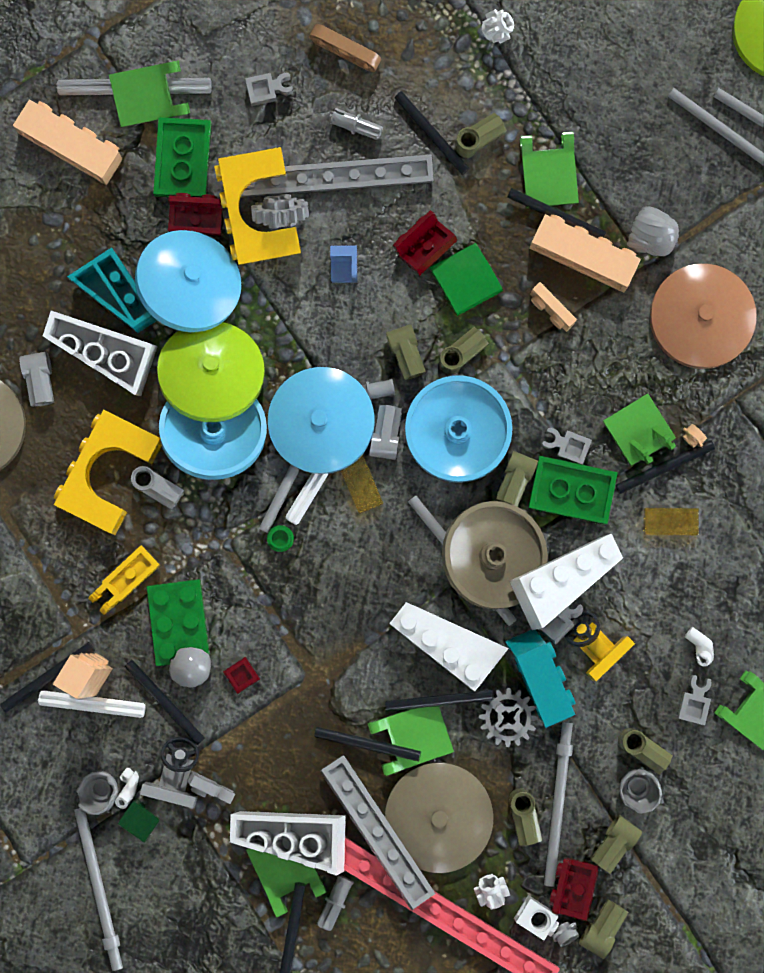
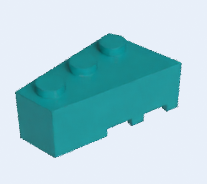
M112 247L67 276L76 286L137 333L158 321L143 306L137 294L134 279Z
M532 629L505 641L507 647L513 653L517 663L515 665L518 672L522 675L527 692L545 728L574 716L575 712L572 705H575L576 702L569 689L565 690L562 682L566 681L561 667H556L553 658L556 657V653L550 642L545 643L538 632Z

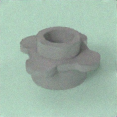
M565 922L558 926L555 931L556 933L552 936L554 942L558 941L559 945L563 947L579 937L576 923L569 924V922Z

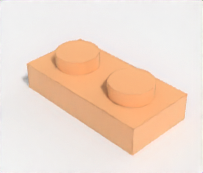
M541 282L532 289L530 295L533 297L531 299L533 304L541 311L545 309L551 316L549 318L550 321L558 329L563 328L567 332L577 319Z

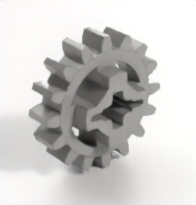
M289 194L267 196L263 202H256V205L251 206L252 221H256V224L263 223V225H269V228L272 229L286 226L292 227L296 225L297 220H305L306 217H309L308 202L304 201V199L297 200L295 197L291 198Z
M506 688L505 694L502 695L501 691L497 689L495 690L496 697L494 700L489 701L488 705L481 704L480 706L485 710V714L478 715V718L485 720V723L480 728L489 730L486 734L487 739L493 736L496 737L494 743L496 745L501 740H504L505 747H509L510 742L514 740L518 746L520 745V737L528 740L529 736L526 732L528 730L535 731L536 729L530 725L531 721L538 720V717L531 715V711L535 710L536 707L534 705H527L530 700L529 696L523 699L520 698V690H517L512 695L511 689ZM512 699L517 702L512 706H504L500 701ZM492 708L496 712V721L493 725L490 722ZM523 710L526 715L524 726L520 723V713ZM504 711L508 713L514 711L512 715L513 723H502L504 719L502 713ZM504 729H512L516 734L505 736L499 733Z

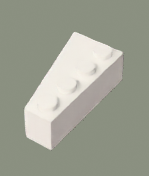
M54 311L50 312L43 337L126 388L134 395H142L157 346Z
M609 534L509 581L531 629L544 628L623 557L612 534Z
M407 602L389 623L473 691L477 690L509 649Z
M240 811L231 814L230 842L338 875L344 872L345 816Z

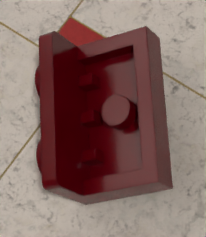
M176 193L175 196L168 197L170 204L168 232L187 230L207 236L221 237L223 220L221 199H217V196L211 194H204L202 198L191 197L188 193Z
M430 210L420 217L416 224L405 234H402L393 244V247L399 258L420 276L458 240L455 234L440 223L435 213Z
M565 858L563 863L559 862L555 878L559 879L557 890H552L549 905L553 906L552 913L587 921L600 866L572 858Z

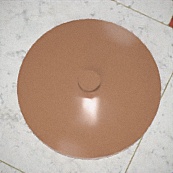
M693 264L675 271L659 286L650 307V326L657 344L671 359L687 367L710 369L730 362L747 347L756 326V307L751 292L737 275L717 265Z

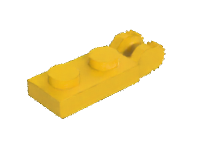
M141 545L102 581L103 584L88 599L94 603L109 590L114 596L100 609V612L105 615L119 601L122 602L160 564Z

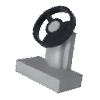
M175 737L168 740L162 747L161 760L164 767L159 785L150 782L143 783L140 795L194 808L198 795L185 791L191 769L196 766L199 760V749L192 740L185 737ZM176 742L187 743L194 750L187 751L184 748H175L172 744ZM168 748L171 754H167L165 759L164 751ZM196 755L195 760L189 759V758H191V757H193V756Z

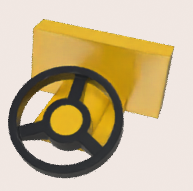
M583 611L580 615L584 616L583 621L577 623L574 630L569 631L564 637L571 645L579 647L595 663L586 674L592 681H597L635 643L628 636H623L614 645L600 630L601 626L597 617L589 611ZM589 616L595 619L596 625L593 622L589 624ZM568 637H576V638L572 641V640H570Z

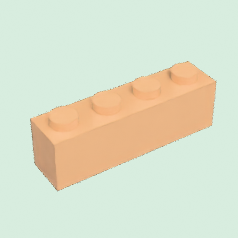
M29 99L13 124L17 133L107 185L123 160L118 151L119 148L108 140H105L103 143L96 139L97 135L86 127H83L81 130L74 126L75 122L63 114L60 117L52 113V108L45 103L39 101L37 104Z
M545 214L529 248L623 293L628 288L641 260L636 257L637 254L627 248H622L621 250L614 247L610 240L603 237H598L597 239L589 235V232L580 226L572 227L567 225L565 220L557 215L548 216Z
M97 653L70 655L53 685L76 699L94 697L98 694L113 668L107 665L109 660Z

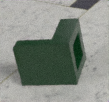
M136 799L122 816L118 825L145 843L160 819L144 808L146 804Z

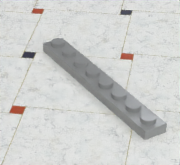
M432 154L285 166L286 176L256 181L244 190L241 198L430 183L434 181Z

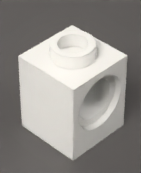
M529 895L514 917L516 923L542 940H545L547 935L551 937L559 925V922L556 921L558 915L553 914L551 909ZM535 913H544L545 921L543 924L536 926L531 923V918Z

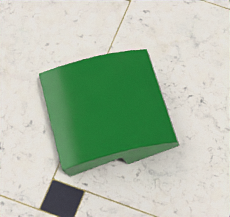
M476 243L430 267L432 275L443 290L446 300L457 316L503 292L496 275Z

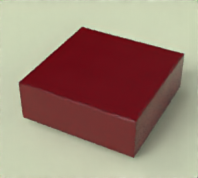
M247 657L242 658L223 671L237 694L260 680Z

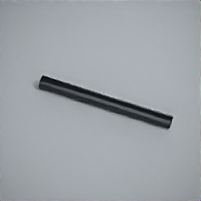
M400 91L394 97L395 100L461 175H464L470 169L468 165L409 98Z
M513 188L509 191L507 198L544 215H557L565 220V224L572 227L580 226L586 229L589 235L597 239L598 237L604 238L606 234L604 230Z
M712 440L703 443L702 447L696 446L616 484V489L619 494H622L715 450V446Z
M88 642L71 655H80V653L90 654L95 649ZM70 655L0 704L2 710L5 713L54 680L59 675Z
M133 660L124 666L197 745L205 739L198 729Z
M482 690L390 700L385 702L386 711L389 712L492 701L494 696L493 690Z
M316 727L314 734L316 738L417 762L420 761L421 751L321 727Z
M296 882L294 886L280 973H291L306 884Z

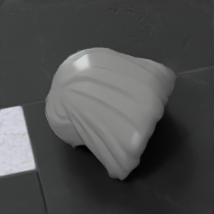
M651 206L642 207L633 222L627 246L631 247L633 252L648 253L655 256L669 255L678 242L679 226L674 219L661 210Z

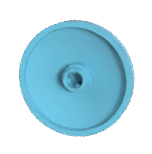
M179 230L160 235L147 245L136 266L135 286L143 306L156 320L179 331L201 332L218 326L230 316L240 297L241 276L235 260H232V255L219 242L202 233Z
M329 367L309 368L288 378L276 391L268 412L269 434L276 450L294 467L314 474L334 473L356 462L369 446L375 426L373 405L362 385L349 374Z
M449 376L430 383L415 397L407 413L405 436L412 457L427 473L448 482H469L487 475L502 461L511 442L512 420L505 401L490 385L473 377Z
M257 399L242 414L221 422H201L190 419L177 412L168 402L165 403L160 415L159 435L165 454L176 467L197 478L218 480L235 476L246 470L257 460L265 444L267 431L266 417Z

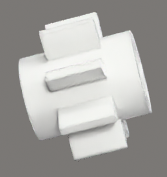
M496 9L485 14L487 20L483 21L482 32L486 39L492 40L493 43L498 41L502 43L509 40V33L513 32L514 22L510 14L503 12V10L497 12Z
M491 874L480 878L479 887L474 888L480 906L482 907L486 904L492 910L504 905L505 897L510 896L504 877L498 879L495 875Z

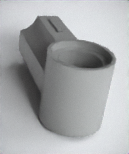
M48 352L20 356V367L23 378L26 379L30 406H45L54 403L50 380L52 368Z
M379 405L376 430L372 435L369 456L396 460L399 442L398 429L402 408Z
M140 466L132 472L131 482L138 491L143 492L173 510L184 492L183 489L153 472L148 467ZM148 473L151 475V481L147 486H139L137 484L139 474Z

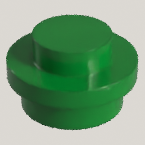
M278 525L269 531L267 542L274 551L285 552L293 545L294 535L288 527Z

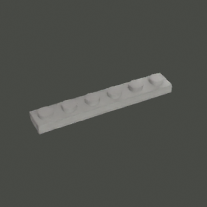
M343 755L320 771L410 909L413 910L436 894L345 756Z

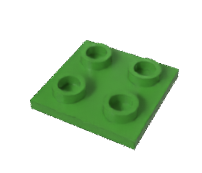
M649 394L644 395L603 420L604 425L630 466L640 460L650 464L653 462V459L648 455L663 446L669 450L676 448L675 443L671 442L676 437Z

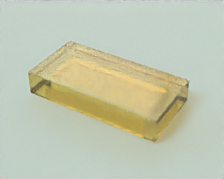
M363 455L349 467L340 470L359 514L383 505Z
M644 508V535L697 536L699 535V508Z

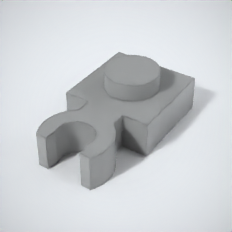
M271 73L245 78L251 106L277 101V93L285 96L294 93L292 86H282L284 81L291 80L290 73L280 74L275 80H272Z
M548 428L546 433L554 436V442L548 443L543 441L541 445L546 449L558 448L557 457L583 465L592 440L568 430L565 436L562 437L556 429Z
M580 604L576 609L566 607L544 628L538 630L556 645L574 627L570 619L579 617L583 612V606Z
M692 675L689 679V686L692 689L691 694L683 692L677 718L705 725L711 699L705 698L704 693L710 689L711 679L706 678L704 686L699 688L696 685L697 676Z
M194 771L191 772L187 780L189 785L192 786L191 791L202 797H206L209 794L231 804L235 796L234 791Z

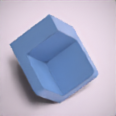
M330 246L332 283H357V246Z

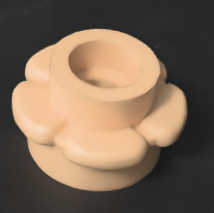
M691 424L687 429L683 428L685 432L683 439L691 447L694 448L696 445L703 446L702 443L707 437L694 424Z

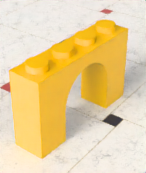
M281 147L219 158V165L214 167L217 182L222 181L224 192H220L222 208L227 207L229 218H225L227 234H233L234 244L230 245L232 260H238V265L301 254L296 227L270 232L257 231L244 222L239 209L241 195L250 184L259 180L286 176Z
M103 410L101 415L97 414L91 424L93 430L89 438L85 437L80 444L78 451L81 453L77 461H72L66 472L68 478L64 486L60 485L56 490L54 505L116 535L127 511L101 499L93 491L90 483V471L93 463L102 454L119 450L152 465L162 445L159 437Z

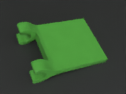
M179 60L109 74L121 127L158 120L159 117L169 118L190 113L188 102L177 105L172 104L166 74L181 71Z
M573 132L562 133V149L533 151L532 135L521 136L520 150L526 195L550 206L579 203Z
M745 670L739 679L752 688L750 693L735 713L726 706L719 705L714 714L764 751V682L751 671Z
M439 706L410 709L368 723L371 734L387 730L391 744L421 751L419 762L396 757V760L382 764L381 767L386 776L454 752Z
M250 848L246 849L276 917L288 912L281 897L294 891L296 882L310 883L315 897H319L327 892L315 868L292 860H285L266 852L263 853Z

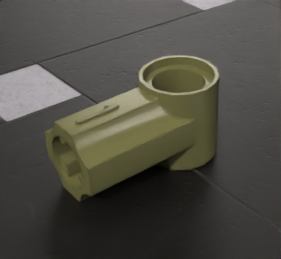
M494 112L473 126L460 130L455 142L456 153L460 157L470 158L479 149L504 135L507 130L500 116ZM469 139L474 145L466 147L462 144L461 140Z
M409 324L386 332L392 354L396 356L404 381L425 374L426 371L417 349L418 342L412 325Z
M473 327L455 343L445 348L441 352L438 361L440 370L447 375L456 374L463 365L489 345L485 336L480 330ZM452 355L458 360V364L449 366L445 363L444 358Z
M513 451L496 500L518 507L527 482H530L538 460Z
M627 728L619 734L618 743L624 751L659 775L666 770L673 757L672 754L636 729ZM632 734H636L638 744L634 748H628L627 738Z
M525 789L513 790L508 798V803L512 811L519 846L536 844L542 841L535 809V800ZM520 796H526L529 800L528 805L523 809L515 807V801Z
M618 815L606 831L607 836L599 845L591 860L611 874L625 852L630 851L637 843L642 831L621 815Z
M607 899L593 924L590 923L583 932L579 945L604 959L612 949L615 942L614 936L629 912Z

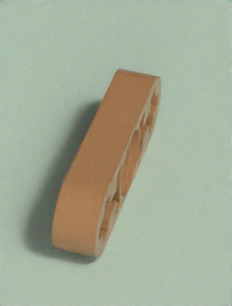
M315 24L309 35V38L318 46L367 71L375 72L381 62L380 56L372 50L323 25Z

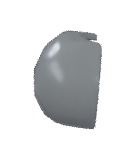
M198 648L179 649L175 658L170 661L169 672L171 679L183 687L192 688L200 686L208 679L210 674V656Z
M634 769L621 779L619 792L623 803L629 808L642 814L653 811L660 804L662 797L661 785L652 773L642 769Z
M94 771L83 777L77 789L80 800L78 806L89 815H100L110 810L114 806L119 792L114 777L105 771Z

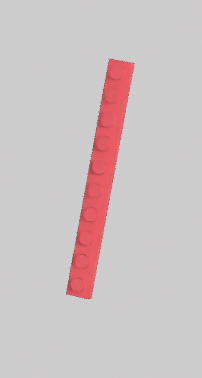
M345 837L344 870L411 910L377 857ZM437 892L411 910L512 973H558L560 970L555 964Z

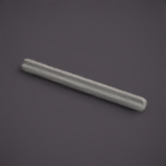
M167 78L170 94H207L212 91L210 78ZM70 79L57 81L56 88L59 95H113L110 79Z

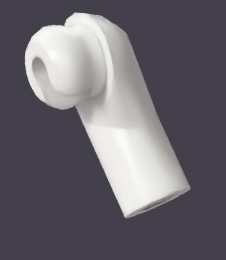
M691 627L686 633L685 638L696 647L697 663L701 666H708L714 659L713 643L697 629Z
M126 768L120 776V780L125 782L126 785L116 798L115 804L121 809L127 808L134 798L139 781L138 773L136 771L133 772L130 768Z

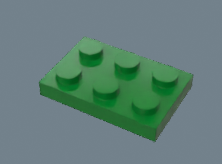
M158 118L153 191L155 197L175 196L176 193H188L191 197L202 198V195L207 194L211 120Z
M539 456L528 509L607 525L618 472Z
M201 579L147 586L156 666L170 665L171 659L175 658L177 651L181 648H198L210 656Z

